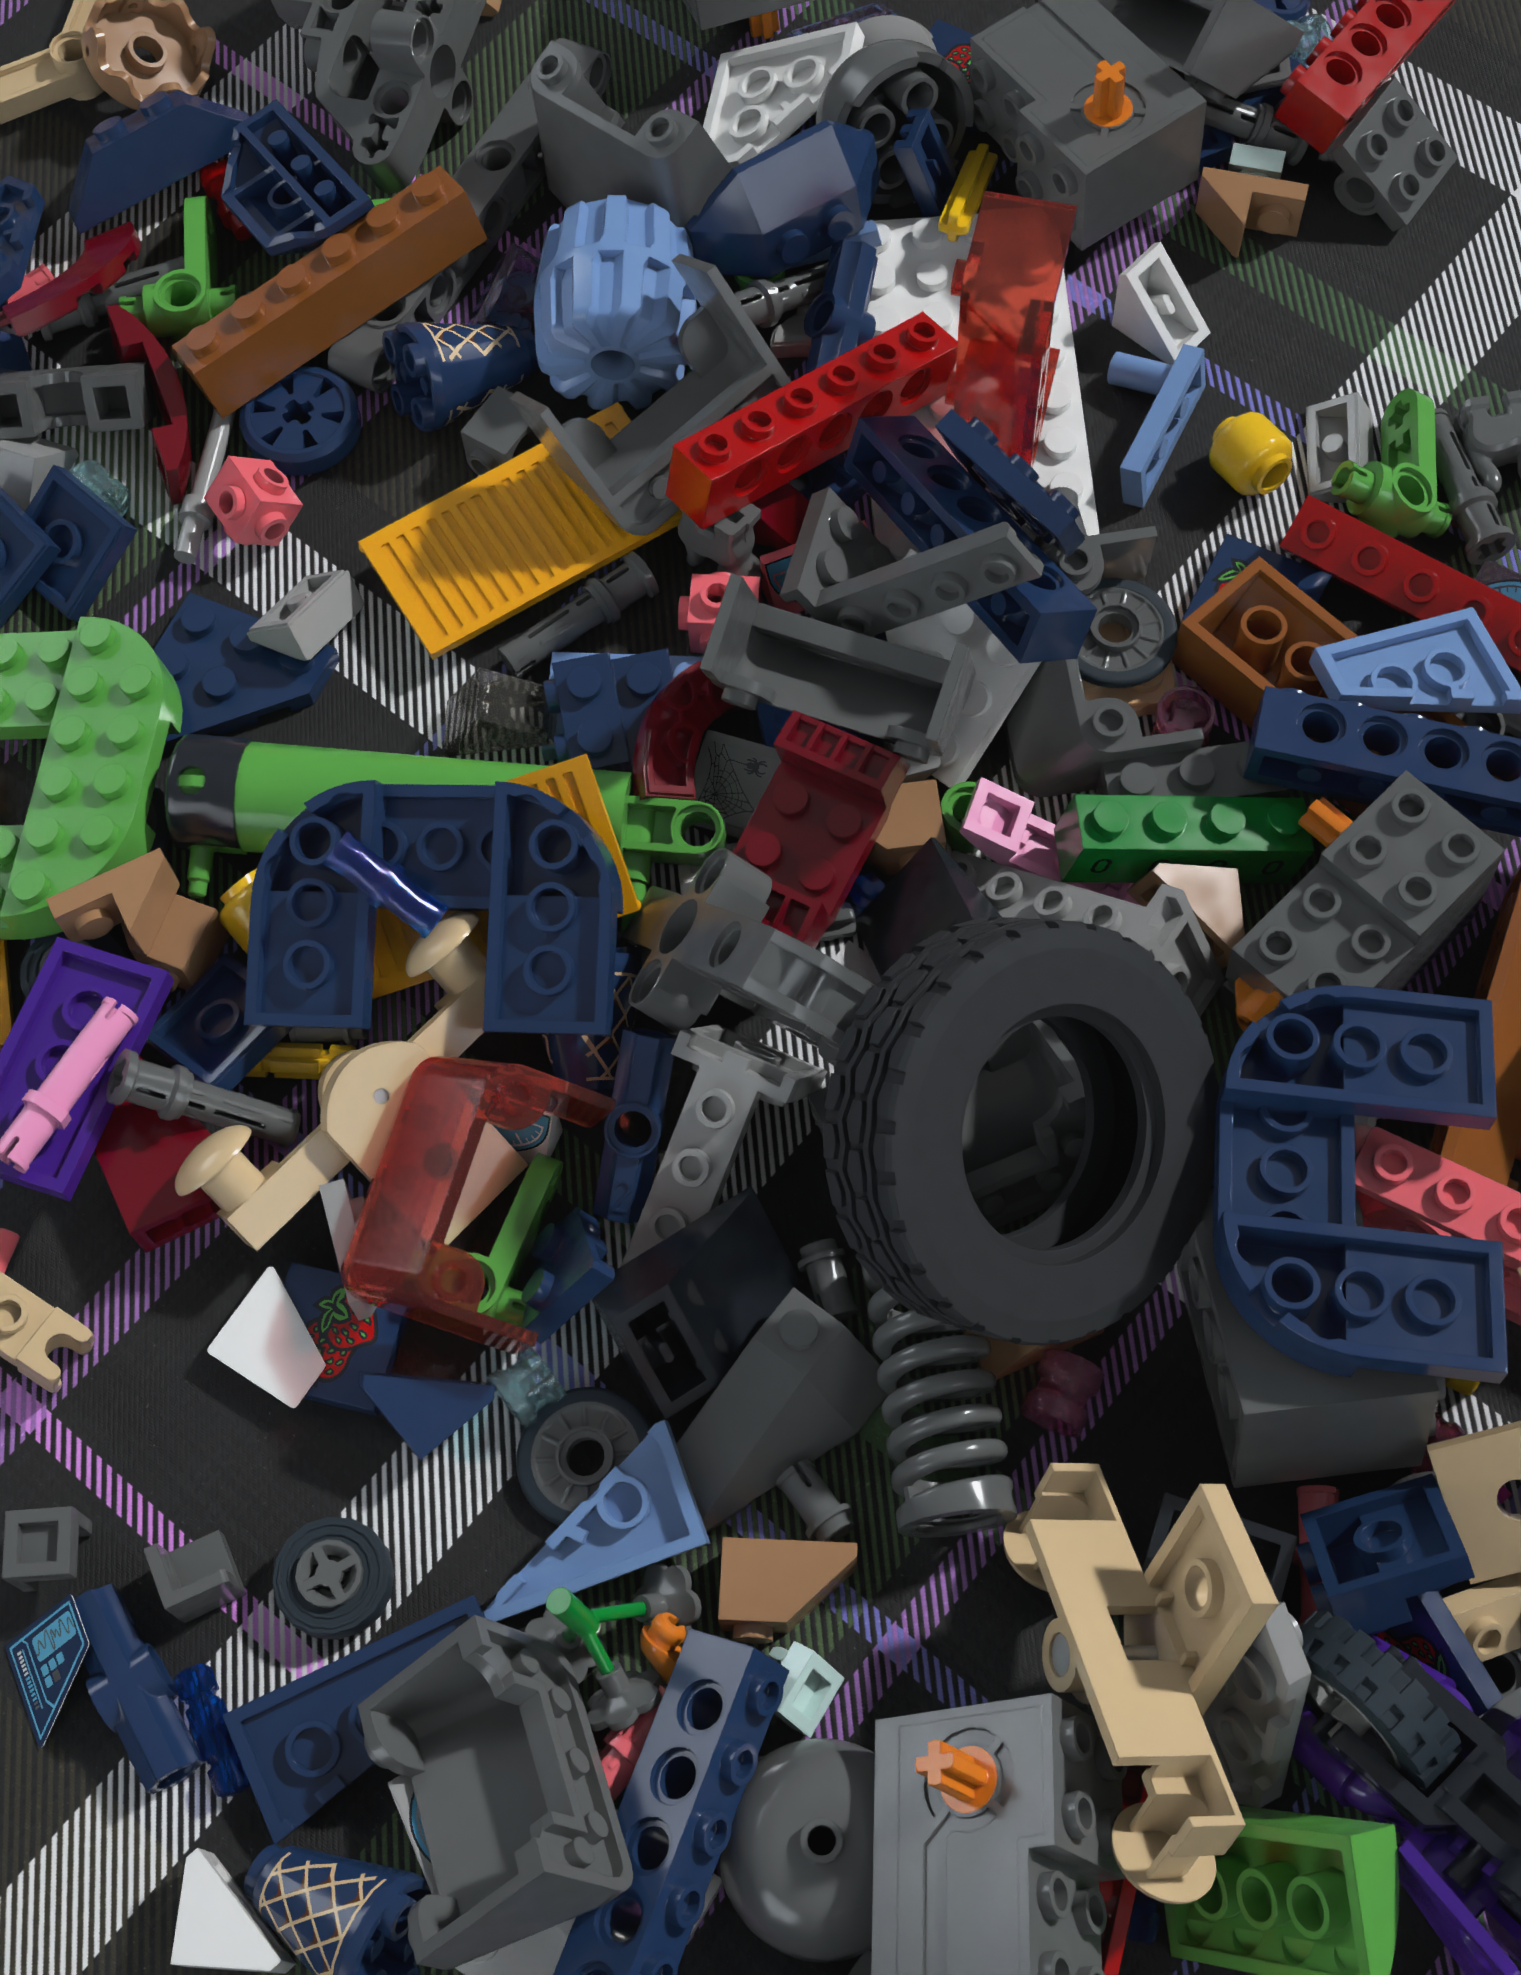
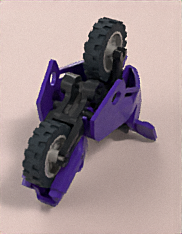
M1326 1610L1313 1612L1299 1626L1303 1635L1302 1649L1312 1673L1291 1755L1342 1806H1353L1363 1813L1372 1815L1379 1823L1395 1824V1832H1399L1404 1838L1402 1842L1397 1844L1399 1880L1465 1975H1521L1513 1961L1498 1945L1499 1943L1521 1964V1715L1508 1726V1730L1501 1737L1473 1713L1468 1700L1456 1689V1683L1453 1679L1375 1635H1368L1361 1629L1356 1632L1349 1621L1339 1615L1333 1617ZM1484 1911L1489 1930L1496 1941L1477 1920Z

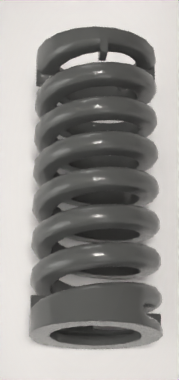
M862 1266L864 1284L874 1293L868 1302V1317L879 1327L872 1337L873 1351L883 1360V1363L877 1370L878 1386L886 1394H889L882 1404V1419L894 1429L886 1440L887 1454L895 1462L900 1463L891 1474L892 1489L900 1497L905 1498V1501L896 1511L898 1533L903 1536L916 1538L949 1537L981 1532L1012 1522L1017 1518L1018 1514L1012 1497L1013 1482L1006 1475H984L948 1483L920 1480L923 1476L938 1470L970 1469L999 1463L1005 1459L1008 1453L1007 1445L1003 1441L992 1438L973 1439L936 1448L914 1445L916 1442L929 1436L963 1435L992 1429L1001 1422L1002 1413L1000 1408L992 1404L978 1403L953 1406L926 1414L908 1410L921 1402L960 1401L991 1393L997 1384L994 1373L985 1369H962L935 1374L918 1380L903 1376L915 1368H951L979 1362L989 1356L991 1352L990 1341L980 1335L967 1334L941 1337L912 1346L898 1343L899 1340L908 1335L935 1336L967 1330L917 1314L915 1310L904 1313L893 1310L892 1308L900 1302L883 1290V1285L876 1283ZM982 1514L961 1519H942L955 1515Z

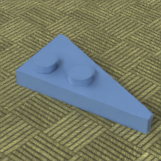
M663 1420L655 1423L647 1432L646 1438L618 1467L615 1466L589 1499L581 1502L545 1541L546 1545L518 1574H514L497 1592L496 1598L486 1608L487 1610L484 1611L486 1619L494 1622L503 1621L546 1605L548 1595L556 1588L563 1587L572 1594L643 1569L654 1563H659L710 1544L669 1421Z

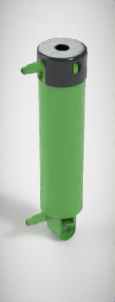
M186 734L177 742L170 758L165 787V817L169 836L178 849L190 850L187 894L192 898L203 899L207 894V886L211 882L214 852L250 855L251 852L263 853L278 828L285 830L294 818L307 808L304 805L305 802L328 789L346 783L376 780L382 784L495 785V781L505 782L548 766L262 743L249 738ZM593 769L634 891L640 902H642L646 895V885H650L652 863L702 866L714 851L723 847L727 848L728 837L724 821L719 811L712 805L701 801L666 798L640 800V796H634L632 772ZM704 822L715 828L714 837L703 846H692L684 841L685 832L695 823ZM635 912L621 916L620 931L622 934Z

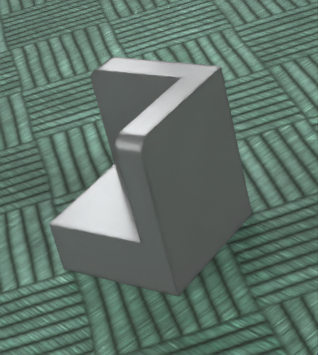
M73 1506L5 1511L2 1579L23 1592L38 1591L39 1581L76 1579L78 1538L92 1535V1521Z
M219 1530L171 1552L165 1550L158 1543L144 1548V1553L164 1609L184 1623L247 1595L225 1535Z

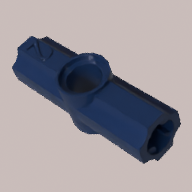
M842 239L832 244L822 293L813 300L804 319L805 334L812 338L805 374L871 340L874 336L876 321L874 316L868 313L867 310L878 258L875 256L877 249L863 241L855 242Z
M646 1027L623 1028L610 1111L604 1125L605 1141L593 1214L602 1216L609 1221L626 1224L638 1222L654 1183L661 1136L666 1125L665 1112L675 1055H672L671 1052L678 1037L663 1030ZM628 1111L642 1113L649 1119L652 1132L643 1138L630 1137L622 1131L619 1117Z
M112 1583L97 1589H90L74 1599L89 1641V1647L83 1658V1662L90 1675L86 1679V1686L103 1721L114 1733L118 1732L127 1751L128 1758L140 1778L141 1784H143L146 1792L153 1795L184 1781L193 1775L194 1771L204 1761L173 1700V1697L177 1696L173 1680L155 1649L149 1643L145 1644L136 1626L135 1619L132 1618L123 1595L120 1594L118 1588Z

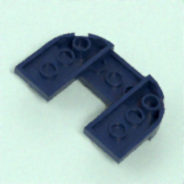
M376 780L351 782L328 789L305 802L304 805L307 808L295 817L285 830L278 828L266 846L258 864L252 886L244 1025L371 1030L377 909L489 911L483 1032L612 1037L617 914H623L621 881L611 853L595 829L581 815L548 794L525 785L495 781V785L382 784Z
M1348 985L1308 989L1280 1000L1277 1009L1262 1017L1257 1023L1252 1021L1243 1032L1226 1067L1217 1096L1214 1142L1213 1250L1222 1284L1230 1300L1249 1326L1267 1343L1293 1360L1319 1371L1351 1378L1358 1367L1500 1384L1508 1374L1502 1242L1356 1226L1354 1115L1490 1130L1497 1119L1492 1001Z

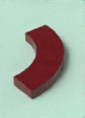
M131 221L84 241L85 249L82 255L66 271L37 290L2 306L18 337L31 334L78 309V301L82 295L88 292L103 293L125 275L126 269L123 263L127 258H129L130 262L136 261L141 250V241Z
M702 660L675 676L658 693L644 716L636 739L633 758L634 796H640V800L649 798L696 800L695 764L703 733L717 718L727 713L744 709L721 699L724 690L715 686L700 669Z

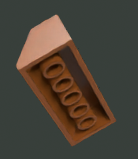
M439 165L429 173L419 176L410 186L386 202L373 207L367 215L340 233L330 236L321 246L294 264L284 267L276 276L251 293L238 298L233 305L205 324L192 329L187 336L172 345L174 357L221 418L224 419L488 240L465 190Z
M1259 556L1181 622L1177 635V648L1172 658V663L1252 729L1254 717L1265 686L1279 689L1295 688L1308 695L1329 699L1309 664L1312 653L1316 647L1358 636ZM1389 711L1399 714L1415 713L1432 721L1461 727L1468 726L1452 712ZM1308 737L1315 742L1323 743L1319 739ZM1370 750L1374 754L1383 756L1375 750ZM1430 762L1432 765L1438 768H1443L1442 766L1436 763ZM1492 775L1494 778H1496V779H1498V780H1500V781H1504V780H1502L1501 778ZM1334 798L1356 818L1370 806Z
M1521 863L1505 890L1473 999L1492 1001L1497 1119L1490 1130L1435 1124L1428 1147L1429 1151L1516 1191L1518 1190L1519 1181L1509 1177L1514 1159L1521 1161Z

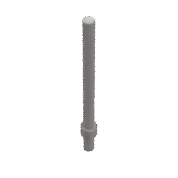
M215 409L213 411L191 494L184 496L178 516L182 526L174 558L181 563H195L203 532L211 527L214 512L204 499V496L221 469L237 410L224 419L221 418Z

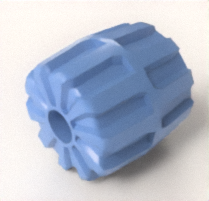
M607 195V199L588 203L581 200L565 210L563 221L560 224H552L549 227L543 243L534 293L535 342L538 365L541 372L550 376V384L556 392L566 399H576L581 395L587 396V404L594 410L602 411L619 401H628L636 410L648 408L652 403V394L661 389L668 391L684 377L687 362L679 350L678 336L684 321L697 310V301L671 260L678 254L693 258V248L684 227H676L670 221L668 211L652 202L648 205L627 199L626 195Z

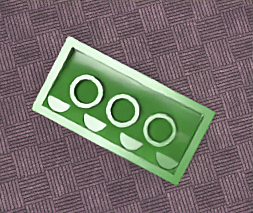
M1238 1805L1246 1826L1225 1855H1214L1216 1876L1210 1890L1203 1897L1191 1903L1180 1905L1164 1903L1171 1957L1258 1975H1390L1396 1946L1399 1916V1864L1395 1824Z

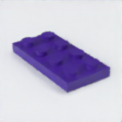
M60 937L56 938L0 1051V1138L25 1107L22 1098L29 1089L37 1091L101 1006V1002L105 997L117 1000L116 1009L121 1004L131 1009L137 1015L139 1021L130 1029L69 1111L72 1120L66 1128H57L29 1165L26 1173L14 1169V1162L7 1165L0 1160V1179L69 1202L71 1201L116 1106L110 1104L106 1097L107 1084L114 1063L120 1053L126 1048L136 1051L138 1056L140 1055L174 983L168 971Z

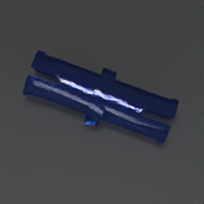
M348 831L323 862L325 866L331 867L369 896L366 900L367 903L375 909L381 904L420 933V936L424 939L430 934L449 908L448 905L442 904L403 875L406 868L398 862L391 866L352 837V834Z

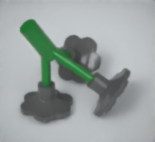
M664 1563L649 1565L644 1573V1585L637 1590L633 1602L589 1609L566 1588H556L547 1597L543 1617L531 1620L526 1626L525 1633L547 1640L564 1654L571 1664L578 1685L584 1680L588 1669L598 1667L599 1670L595 1676L602 1689L595 1692L587 1702V1706L590 1709L587 1716L592 1731H600L607 1727L612 1731L623 1730L631 1726L640 1714L655 1708L662 1698L658 1688L659 1685L662 1686L663 1679L656 1670L653 1669L641 1673L636 1670L624 1672L618 1661L611 1662L606 1652V1645L598 1636L601 1623L635 1617L639 1622H644L645 1626L651 1625L656 1614L667 1612L679 1618L675 1626H685L687 1636L689 1629H692L691 1624L700 1617L701 1602L698 1595L691 1590V1576L685 1567L675 1565L668 1568Z

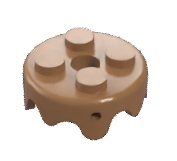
M96 0L84 25L81 40L84 61L90 74L99 86L118 102L138 111L140 110L139 104L145 98L161 91L170 94L178 90L199 97L210 77V64L216 45V36L211 26L200 28L194 22L183 0ZM142 48L149 51L157 62L149 63L143 61L136 55L134 49Z

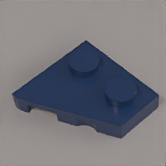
M577 1207L557 1225L554 1223L548 1224L537 1237L532 1249V1256L536 1258L533 1275L522 1293L521 1300L526 1304L520 1332L540 1344L547 1340L614 1280V1268L601 1261L608 1250L605 1242L599 1238L601 1230L597 1219Z

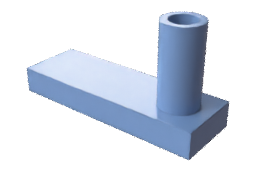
M1183 344L1173 365L1118 351L1113 355L1107 374L1109 384L1157 396L1120 466L1123 503L1144 508L1206 386L1205 353L1203 348Z

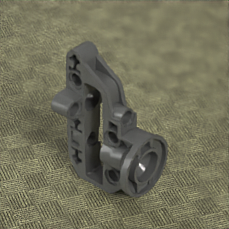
M271 0L278 16L291 28L302 29L300 35L306 38L304 60L307 68L316 72L314 83L316 97L332 115L338 128L353 144L352 150L356 160L380 191L384 193H397L404 190L414 179L427 153L438 123L463 125L470 117L473 107V90L470 81L461 68V64L487 0H407L403 12L390 10L393 0ZM370 54L380 69L369 97L366 100L354 99L357 92L354 85L366 55Z
M723 847L714 851L705 860L685 895L661 887L650 886L641 902V910L635 912L621 936L623 940L635 947L641 948L643 952L649 955L631 987L629 994L631 1006L674 1032L679 1033L680 1030H688L696 1022L700 1014L707 1016L718 995H721L749 1012L789 1031L806 1043L817 1047L819 1055L833 1066L836 1065L837 1061H835L846 1030L848 1026L851 1027L855 1020V1013L872 987L876 985L824 953L773 927L761 923L770 906L765 904L772 888V879L767 874Z

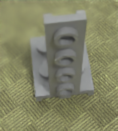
M955 850L950 855L1002 917L1083 922L1117 931L1123 937L1131 938L1155 956L1154 960L1161 961L1181 984L1183 993L1189 996L1199 1018L1225 980L1183 889L1162 883L1145 907Z
M719 1024L680 1030L671 1054L693 1063L692 1069L697 1074L621 1266L717 1207L759 1099L781 1107L784 1106V1103L797 1102V1100L806 1098L808 1094L820 1090L827 1070Z

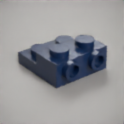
M668 648L611 659L609 652L552 663L554 679L545 680L544 689L550 715L561 713L564 727L563 734L554 735L558 763L587 753L592 769L633 773L635 744L644 716L658 693L674 678Z
M1432 1473L1300 1514L1309 1541L1296 1545L1309 1585H1313L1310 1586V1590L1317 1611L1326 1610L1333 1617L1335 1615L1341 1616L1349 1621L1356 1632L1361 1629L1366 1634L1373 1635L1381 1633L1388 1628L1413 1621L1405 1598L1425 1592L1440 1591L1451 1584L1475 1577L1468 1554Z

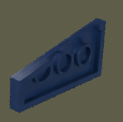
M476 1595L463 1599L222 1715L274 1844H279L375 1764L365 1749V1736L358 1704L472 1616L477 1615L485 1618Z

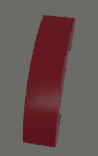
M118 304L106 306L112 343L119 363L147 361L152 391L165 426L151 429L156 464L171 505L182 503L189 484L192 456L187 410L179 377L164 348L137 318Z

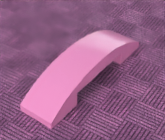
M981 777L976 783L959 832L996 863L1061 882L1054 836V827L1056 825L1031 813L1035 802ZM1063 882L1140 905L1127 892L1134 883Z

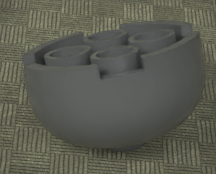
M882 40L869 44L849 56L836 69L826 84L816 115V124L824 120H830L857 129H867L874 135L881 179L872 204H889L893 209L904 207L916 201L893 150L896 140H903L899 132L902 125L909 124L906 118L909 109L929 108L954 168L959 162L954 156L961 144L966 126L973 127L974 120L973 96L963 73L931 47L913 40Z
M831 1738L805 1739L782 1746L760 1759L753 1777L746 1785L732 1822L730 1840L718 1860L726 1894L745 1925L772 1948L800 1960L837 1962L858 1957L864 1952L872 1950L875 1753L860 1745ZM817 1828L829 1829L836 1838L834 1849L827 1855H816L808 1847L809 1835Z

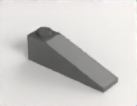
M794 1287L753 1336L676 1444L707 1533L749 1507L751 1501L776 1486L777 1479L791 1466L798 1473L800 1472L797 1466L799 1461L810 1459L813 1462L837 1446L839 1448L856 1437L889 1395L878 1386L877 1370L880 1364L846 1326Z

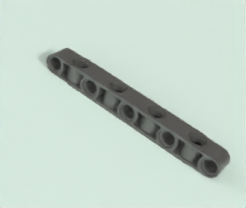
M565 38L557 39L555 42L568 48L576 55L581 63L583 76L599 97H601L611 77L612 63L609 53ZM531 73L526 76L452 176L465 190L488 240L331 345L328 353V369L338 374L345 381L380 394L386 392L394 384L396 378L393 364L388 361L382 344L384 331L393 330L397 324L405 322L440 323L546 176L530 83Z

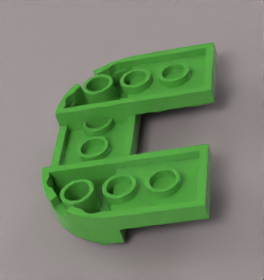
M80 617L77 630L0 634V740L47 738L24 825H0V940L34 939L63 932L52 915L46 901L47 898L145 855L152 848L156 833L147 824L146 820L167 734H180L182 700L173 676L148 642L139 633L117 621L99 617Z

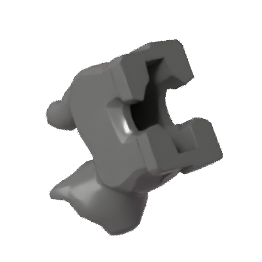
M1521 390L1503 394L1501 400L1504 411L1496 416H1490L1487 412L1490 408L1488 395L1465 400L1460 413L1455 416L1454 431L1473 466L1476 477L1482 481L1484 487L1492 490L1494 494L1499 492L1502 485V477L1497 469L1498 467L1517 463V472L1521 478Z
M749 504L704 530L682 511V517L678 523V534L685 544L687 563L692 567H696L702 564L705 558L708 557L718 563L716 572H728L738 576L760 577V582H762L763 574L761 572L760 560L751 553L755 540L753 526L761 518V509L753 504Z

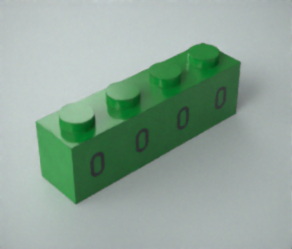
M1075 794L1054 827L1061 882L1135 883L1159 863L1238 868L1239 884H1288L1314 852L1311 834L1298 824L1300 818L1307 812L1304 798Z

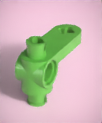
M208 196L184 199L185 269L170 271L163 275L156 283L145 284L142 296L119 297L120 306L148 328L155 338L170 337L177 343L187 336L192 329L205 324L240 298L236 284L218 288L217 234L214 214Z
M1411 388L1404 389L1395 395L1384 412L1381 421V463L1371 461L1360 467L1351 460L1344 461L1336 469L1331 480V485L1334 486L1331 489V493L1337 497L1347 499V509L1352 515L1357 516L1359 521L1393 538L1398 535L1405 538H1413L1422 532L1426 536L1436 539L1444 534L1452 519V514H1449L1451 511L1450 505L1437 501L1434 402L1432 398Z
M540 1152L536 1154L526 1172L489 1257L478 1253L461 1254L443 1246L439 1248L433 1257L409 1245L401 1256L402 1259L406 1260L405 1264L398 1262L393 1277V1284L402 1285L419 1292L418 1306L447 1317L454 1326L462 1330H481L490 1334L498 1323L522 1334L520 1329L526 1304L521 1300L523 1291L513 1287L557 1189L562 1174L563 1161ZM468 1281H480L489 1287L486 1297L475 1304L459 1302L455 1298V1293L463 1283Z

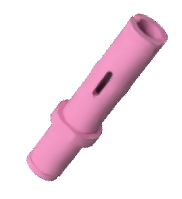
M105 997L102 1000L101 1006L37 1091L29 1089L22 1098L25 1107L0 1138L1 1161L7 1165L14 1162V1169L26 1173L29 1165L57 1128H66L72 1120L69 1111L130 1029L138 1023L139 1018L131 1009L123 1004L116 1009L117 1000L110 997Z

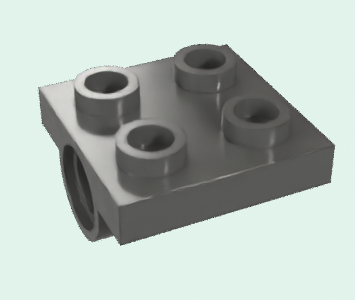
M1396 77L1381 84L1329 151L1330 155L1343 170L1334 183V191L1340 203L1349 211L1366 216L1377 212L1392 232L1408 225L1458 158Z

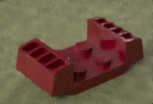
M793 710L774 742L781 762L736 844L733 853L772 879L771 892L765 903L770 908L761 923L773 927L815 949L826 929L836 919L883 829L892 803L910 764L898 754Z

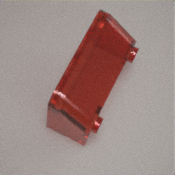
M985 191L967 260H956L952 277L951 295L960 297L956 371H951L949 374L945 404L953 405L954 411L967 423L974 416L977 417L999 439L996 445L1008 457L1015 452L1033 468L1060 356V349L1050 347L1053 314L1076 218L1077 206Z
M434 1056L422 1061L407 1080L342 1260L341 1279L346 1290L354 1298L362 1302L513 1355L535 1347L538 1333L477 1312L485 1285L482 1267L471 1254L444 1244L486 1122L506 1130H522L534 1124L546 1112L590 1129L613 1112L616 1099L521 1064L448 1056Z

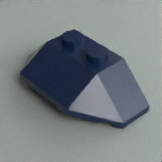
M178 90L170 94L161 91L145 98L139 104L140 110L124 119H121L120 116H115L98 124L93 129L94 135L85 140L68 207V212L79 233L82 234L230 153L233 149V144L231 143L233 127L249 118L248 113Z
M277 99L233 127L231 138L233 149L227 161L221 198L230 211L270 256L312 252L330 236L340 233L367 215L375 207L371 198Z
M824 120L732 168L708 197L700 214L693 215L685 225L693 248V258L716 265L721 275L773 277L832 246L833 243L862 230L881 179L874 135L867 129H857L846 124Z

